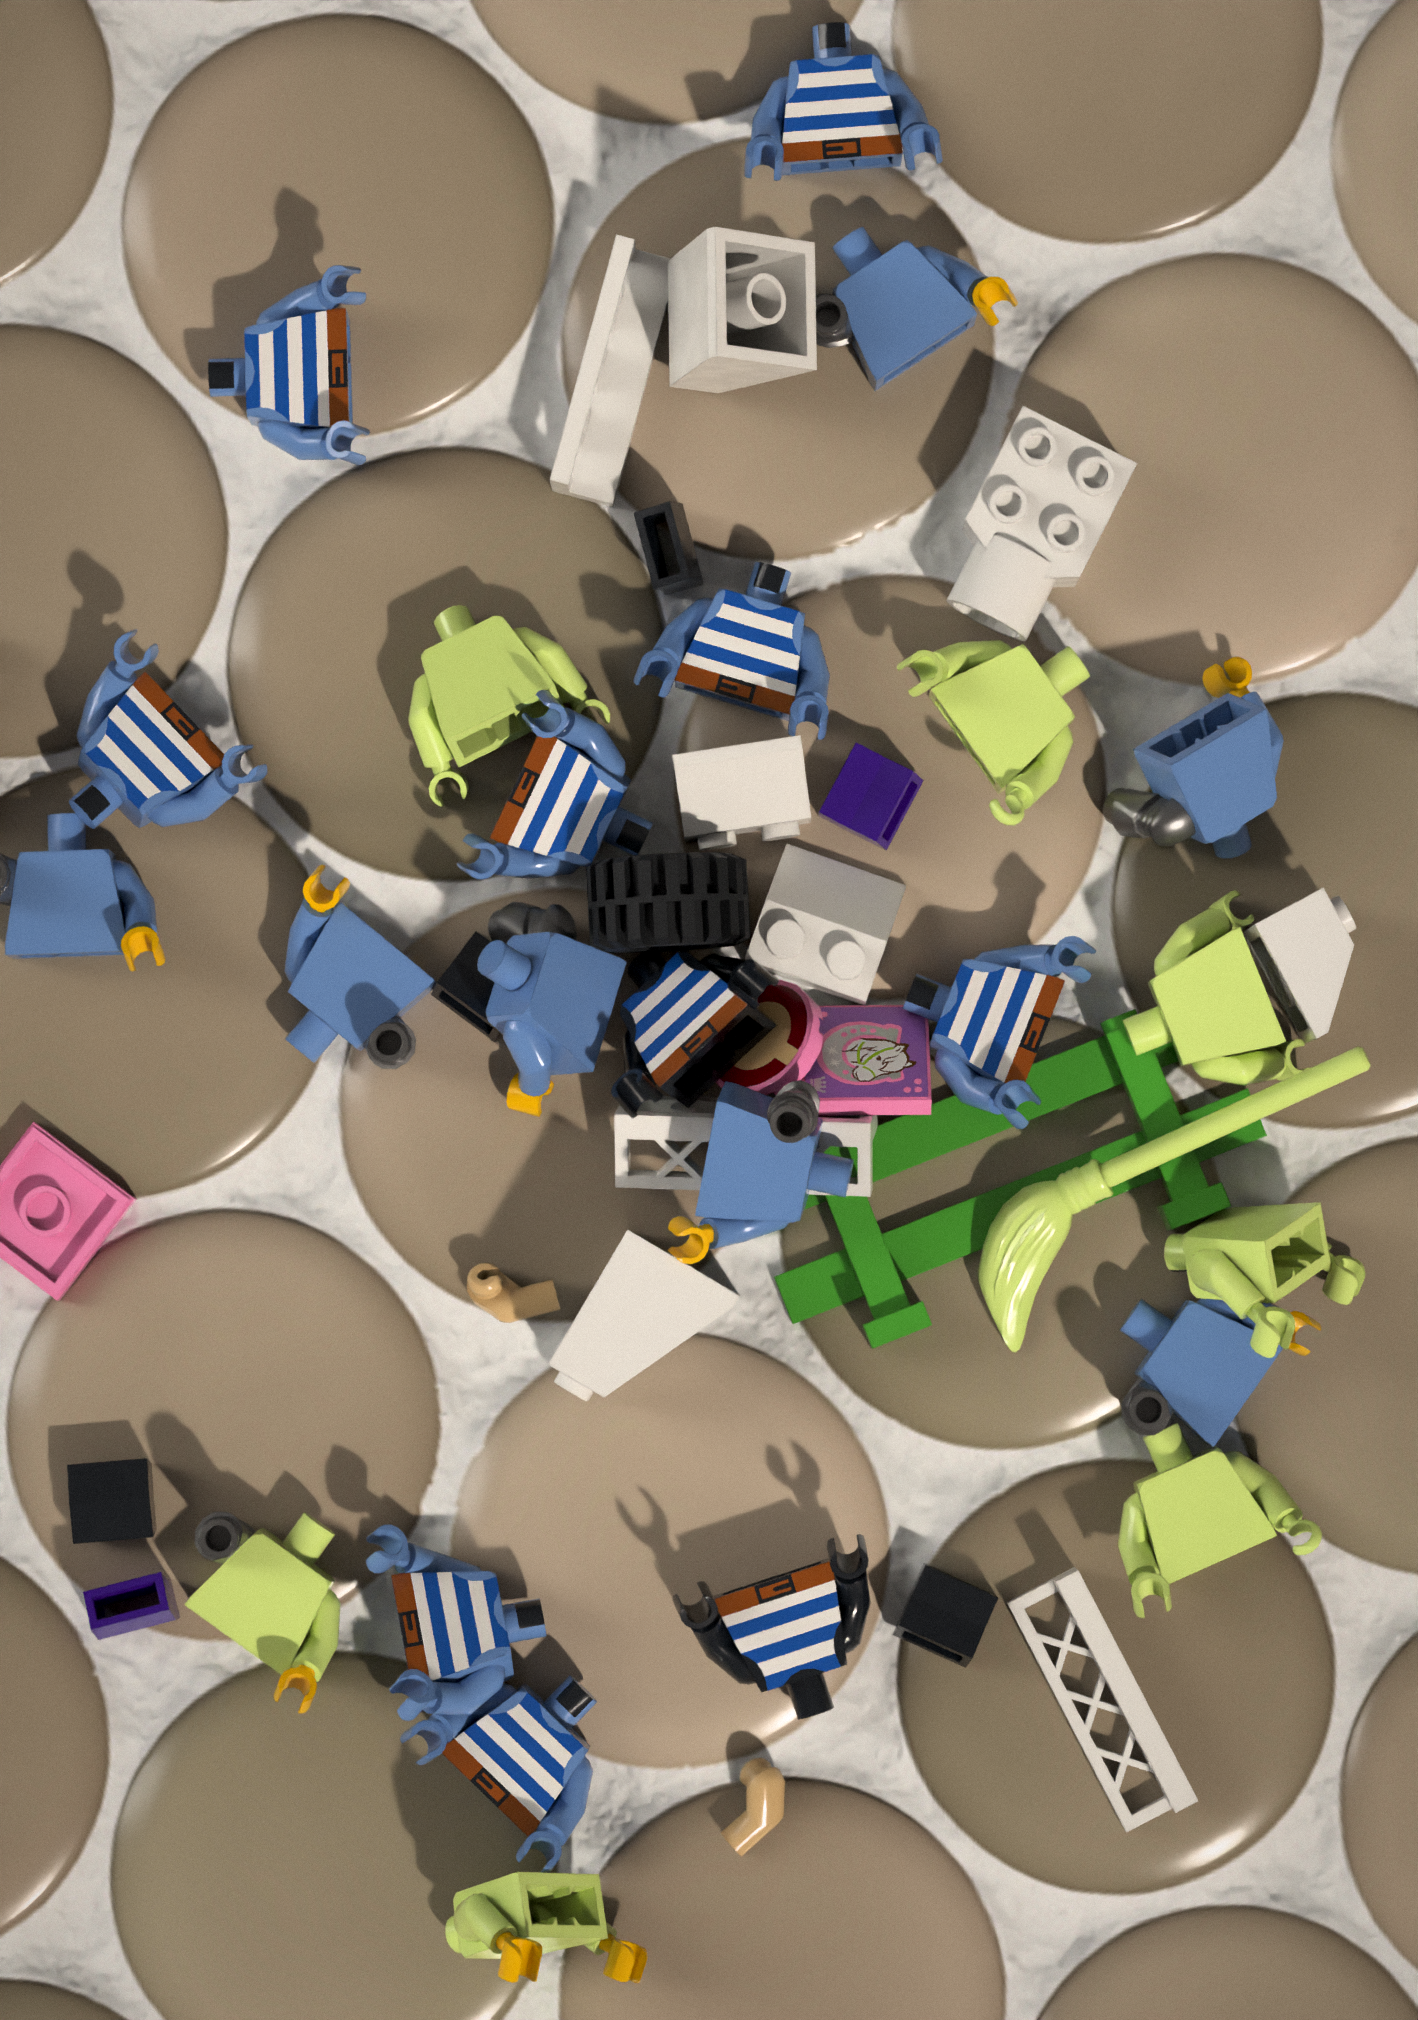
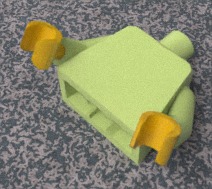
M515 1872L456 1892L453 1905L455 1913L454 1916L447 1920L445 1926V1935L449 1946L455 1952L462 1954L464 1958L501 1959L498 1976L505 1981L515 1983L518 1981L519 1975L532 1982H536L542 1954L584 1945L596 1955H601L604 1952L609 1953L603 1970L605 1976L620 1982L630 1980L634 1983H640L647 1961V1951L641 1945L617 1939L616 1929L606 1922L599 1874Z

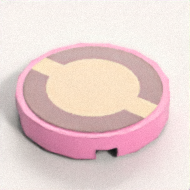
M779 980L775 987L772 984L767 986L757 1001L760 1004L759 1009L770 1017L777 1026L716 1082L720 1088H723L725 1081L766 1096L772 1092L777 1095L784 1085L792 1081H800L812 1068L821 1051L824 1037L819 1031V1018L823 1020L821 1008L798 985Z

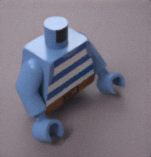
M842 22L823 23L812 28L814 59L790 62L789 75L773 81L752 121L751 140L746 147L744 175L746 178H751L752 169L758 165H767L773 168L774 181L781 180L782 175L901 166L903 154L905 167L912 171L915 170L914 156L919 153H931L935 156L937 164L943 162L940 136L937 129L929 125L922 104L896 71L882 68L879 55L852 56L849 24Z
M333 265L327 269L322 279L294 290L261 312L256 325L246 327L244 330L245 358L209 359L210 397L246 396L247 418L251 425L258 427L264 440L298 460H335L338 458L355 465H362L366 461V456L351 451L353 439L360 434L369 435L370 430L353 423L350 318L346 308H337L339 304L361 305L365 302V292H347L346 289L350 276L361 273L359 267Z
M763 562L754 563L745 595L719 588L714 598H700L692 603L666 626L653 650L645 653L641 658L633 682L637 686L640 684L643 676L654 675L660 678L663 684L658 696L662 698L669 694L675 680V688L789 721L788 734L790 736H795L796 726L799 723L807 721L814 723L819 728L817 739L822 740L826 735L829 715L826 704L830 673L820 638L812 628L804 625L805 613L782 606L791 572Z
M138 629L130 630L117 639L114 645L116 661L109 662L87 695L76 735L79 745L82 747L78 765L91 781L69 800V804L76 815L92 829H95L117 808L138 828L144 827L150 822L161 827L203 821L239 791L238 784L260 781L266 776L268 770L267 764H262L253 768L247 775L242 770L240 761L244 753L250 751L254 745H237L228 749L224 754L146 672L138 678L136 677L134 671L151 664L159 653L156 643L148 648L143 659H137L130 653L129 642L136 635Z
M540 690L536 694L541 702L549 707L544 716L532 718L527 713L522 714V719L537 735V738L490 836L491 839L500 843L493 845L474 833L467 834L463 839V842L469 846L481 849L480 856L475 862L471 864L457 862L458 868L473 878L486 879L493 874L532 879L572 874L580 866L589 867L592 864L603 841L635 856L639 854L653 825L652 822L619 807L632 780L624 774L625 760L603 725L568 707L563 708L558 700L547 690Z
M1068 936L1060 940L1057 945H1019L981 952L974 960L963 959L952 987L919 974L915 975L903 1009L937 1022L929 1045L930 1054L935 1057V1069L960 1102L996 1115L1003 1114L1016 1129L1027 1127L1029 1122L1016 1108L1026 1101H1032L1037 1105H1040L1042 1102L1034 1090L1026 1083V1079L1065 980L1057 976L1064 973L1075 982H1087L1092 973L1081 966L1073 965V963L1082 953L1095 954V948L1079 937Z
M382 1525L366 1537L367 1542L380 1545L384 1549V1551H375L366 1559L368 1569L373 1573H383L395 1565V1569L399 1573L391 1575L408 1670L404 1671L389 1689L392 1694L403 1693L409 1697L398 1708L399 1717L402 1720L410 1721L415 1719L422 1710L427 1714L471 1715L502 1688L503 1682L514 1676L510 1643L546 1637L540 1598L502 1605L496 1573L482 1571L478 1566L410 1542L408 1543L404 1533L396 1526Z
M571 1675L545 1701L527 1684L522 1685L516 1690L513 1686L503 1683L502 1688L471 1715L432 1714L428 1720L420 1721L404 1731L400 1741L403 1744L414 1735L422 1736L426 1740L428 1751L425 1756L416 1761L418 1765H424L442 1753L528 1836L517 1851V1861L520 1863L529 1849H537L546 1858V1865L541 1872L550 1873L560 1860L562 1854L561 1847L566 1843L585 1813L593 1775L591 1763L585 1756L590 1745L573 1727L597 1703V1700Z

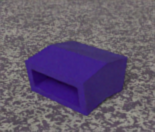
M856 742L825 799L818 816L887 851L924 780L914 771Z
M162 1572L83 1592L90 1629L98 1640L180 1618L171 1579L166 1580ZM153 1592L158 1593L160 1604L106 1618L103 1605Z

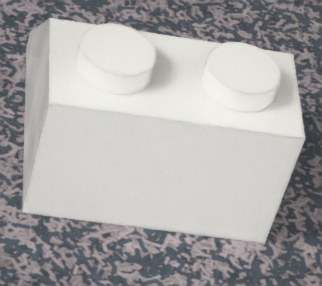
M801 735L672 755L685 842L698 840L700 851L737 845L736 834L761 831L762 841L796 837L800 835L799 825L811 823Z
M786 844L745 960L753 959L772 974L854 1003L865 1005L907 885Z
M1324 887L1261 920L1243 932L1295 1031L1305 1044L1328 1033L1354 948V943L1349 936V933L1356 929L1354 920L1340 896L1337 895L1329 899Z

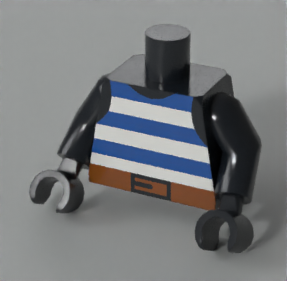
M686 950L677 952L668 962L663 959L658 951H647L638 955L631 962L628 968V975L639 989L622 1004L620 1009V1016L628 1029L623 1036L625 1073L614 1083L611 1095L632 1119L638 1116L637 1110L643 1102L651 1099L654 1103H657L663 1098L661 1092L656 1088V1084L689 1108L777 1026L770 1017L759 1009L760 1004L757 1001L765 988L771 984L775 987L779 983V979L753 959L743 960L713 953L699 961Z
M857 1534V1549L849 1554H841L836 1551L834 1538H830L827 1541L829 1556L827 1559L714 1595V1597L709 1586L704 1581H699L697 1584L703 1595L699 1602L693 1605L682 1604L678 1594H675L672 1598L681 1621L691 1628L705 1655L739 1684L750 1685L756 1683L761 1692L787 1685L797 1719L815 1716L834 1708L823 1673L847 1665L846 1654L853 1651L861 1643L871 1603L866 1573L869 1561L866 1542L863 1535Z

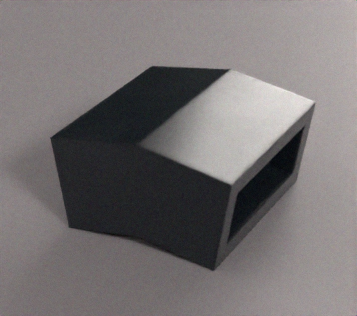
M669 501L633 512L653 589L662 590L667 595L702 586L703 579L683 503ZM666 521L681 572L672 576L668 575L655 524Z
M475 931L454 961L436 982L431 995L495 1042L501 1033L488 1022L485 1012L494 982L482 975L477 967L478 958L490 941Z
M147 1458L67 1465L73 1544L154 1537L157 1525L152 1463Z
M923 1563L892 1635L966 1668L975 1654L998 1597Z

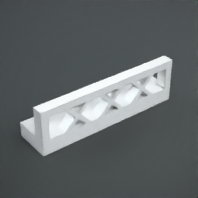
M616 234L550 477L553 492L613 507L668 307V260L671 258L637 250L635 239Z
M663 1096L657 1103L649 1099L641 1104L637 1110L638 1116L634 1119L619 1104L614 1114L615 1187L700 1191L703 1169L688 1155L702 1142H709L718 1098L700 1097L689 1108L672 1096ZM877 1115L819 1116L823 1120L817 1152L824 1153L830 1146L857 1147L858 1178H850L846 1196L871 1197L873 1191V1139L877 1130ZM630 1139L655 1140L672 1158L658 1171L631 1170ZM674 1141L689 1142L680 1148ZM679 1164L685 1171L672 1170ZM809 1190V1195H831Z
M1073 1567L1006 1602L1126 1833L1171 1809L1177 1813L1198 1802L1191 1785L1078 1569ZM1056 1592H1059L1070 1613L1062 1640L1036 1632L1025 1611L1027 1607ZM1075 1625L1087 1648L1070 1643ZM1042 1642L1059 1647L1054 1665ZM1068 1650L1094 1659L1100 1672L1092 1697L1065 1688L1060 1678V1673ZM1105 1682L1117 1705L1100 1700ZM1072 1699L1089 1705L1084 1722ZM1097 1707L1123 1715L1128 1724L1129 1732L1122 1754L1097 1747L1089 1733ZM1135 1740L1147 1762L1130 1757ZM1102 1757L1119 1762L1114 1780ZM1127 1765L1152 1772L1164 1796L1130 1813L1119 1791Z

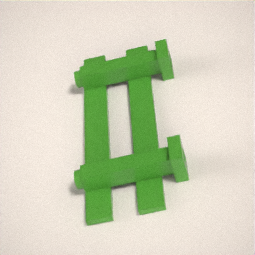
M1136 1009L1101 1022L1100 1025L1104 1036L1032 1064L1026 1083L1034 1090L1042 1102L1040 1105H1037L1032 1101H1026L1021 1103L1016 1110L1029 1121L1123 1084L1141 1131L883 1234L880 1231L867 1197L808 1195L805 1209L825 1201L827 1202L845 1249L774 1277L792 1324L864 1296L873 1320L861 1325L872 1349L931 1326L932 1323L923 1301L910 1305L901 1281L983 1249L989 1227L1003 1204L1022 1188L1037 1182L1056 1181L1061 1173L1072 1170L1074 1167H1082L1092 1159L1104 1163L1250 1096L1248 1088L1180 1115L1161 1069L1179 1061L1172 1043L1170 1042L1137 1056L1122 1021L1136 1015ZM955 1095L931 1104V1115H903L877 1126L873 1139V1182L1014 1126L1010 1124L1003 1114L996 1115L960 1102ZM1261 1120L1253 1122L1112 1187L1113 1195L1111 1197L1099 1200L1095 1204L1161 1178L1170 1202L1157 1208L1166 1230L1175 1229L1231 1206L1223 1183L1219 1182L1208 1186L1199 1163L1267 1136ZM830 1146L824 1152L854 1159L851 1177L858 1178L857 1147Z

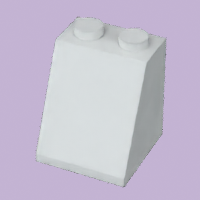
M711 227L703 231L669 259V387L723 393L817 370L815 242Z
M627 1230L548 1364L560 1371L554 1383L585 1401L591 1398L593 1392L606 1397L733 1308L740 1295Z

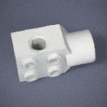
M1022 406L965 518L962 531L974 547L946 600L947 603L960 613L985 627L1010 638L1026 641L1052 588L1076 586L1137 463Z

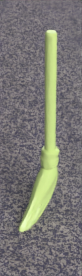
M1355 1047L1104 1163L1092 1159L1082 1167H1074L1072 1170L1061 1173L1056 1181H1043L1022 1188L1004 1203L990 1225L983 1245L978 1268V1282L991 1315L1009 1350L1016 1353L1021 1347L1035 1295L1070 1231L1074 1214L1094 1206L1099 1200L1111 1197L1113 1195L1112 1187L1368 1071L1371 1064L1365 1050L1362 1047Z

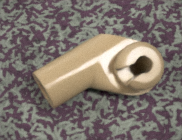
M491 1263L475 1265L467 1276V1292L473 1303L500 1322L512 1323L561 1310L553 1279L520 1287L501 1273L497 1266Z
M754 1758L743 1766L740 1772V1781L747 1787L746 1810L721 1832L725 1840L741 1857L770 1832L784 1816L785 1780L781 1771L776 1767H772L771 1763L764 1758Z

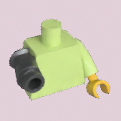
M213 1512L203 1518L196 1528L195 1546L204 1558L219 1563L222 1566L190 1596L185 1606L281 1674L273 1696L275 1702L279 1701L283 1690L292 1687L299 1689L303 1693L304 1699L298 1713H306L316 1693V1682L321 1679L338 1647L341 1603L337 1595L331 1590L335 1579L315 1565V1562L335 1536V1533L320 1521L304 1512L284 1541H282L265 1528L255 1531L249 1524L228 1512Z

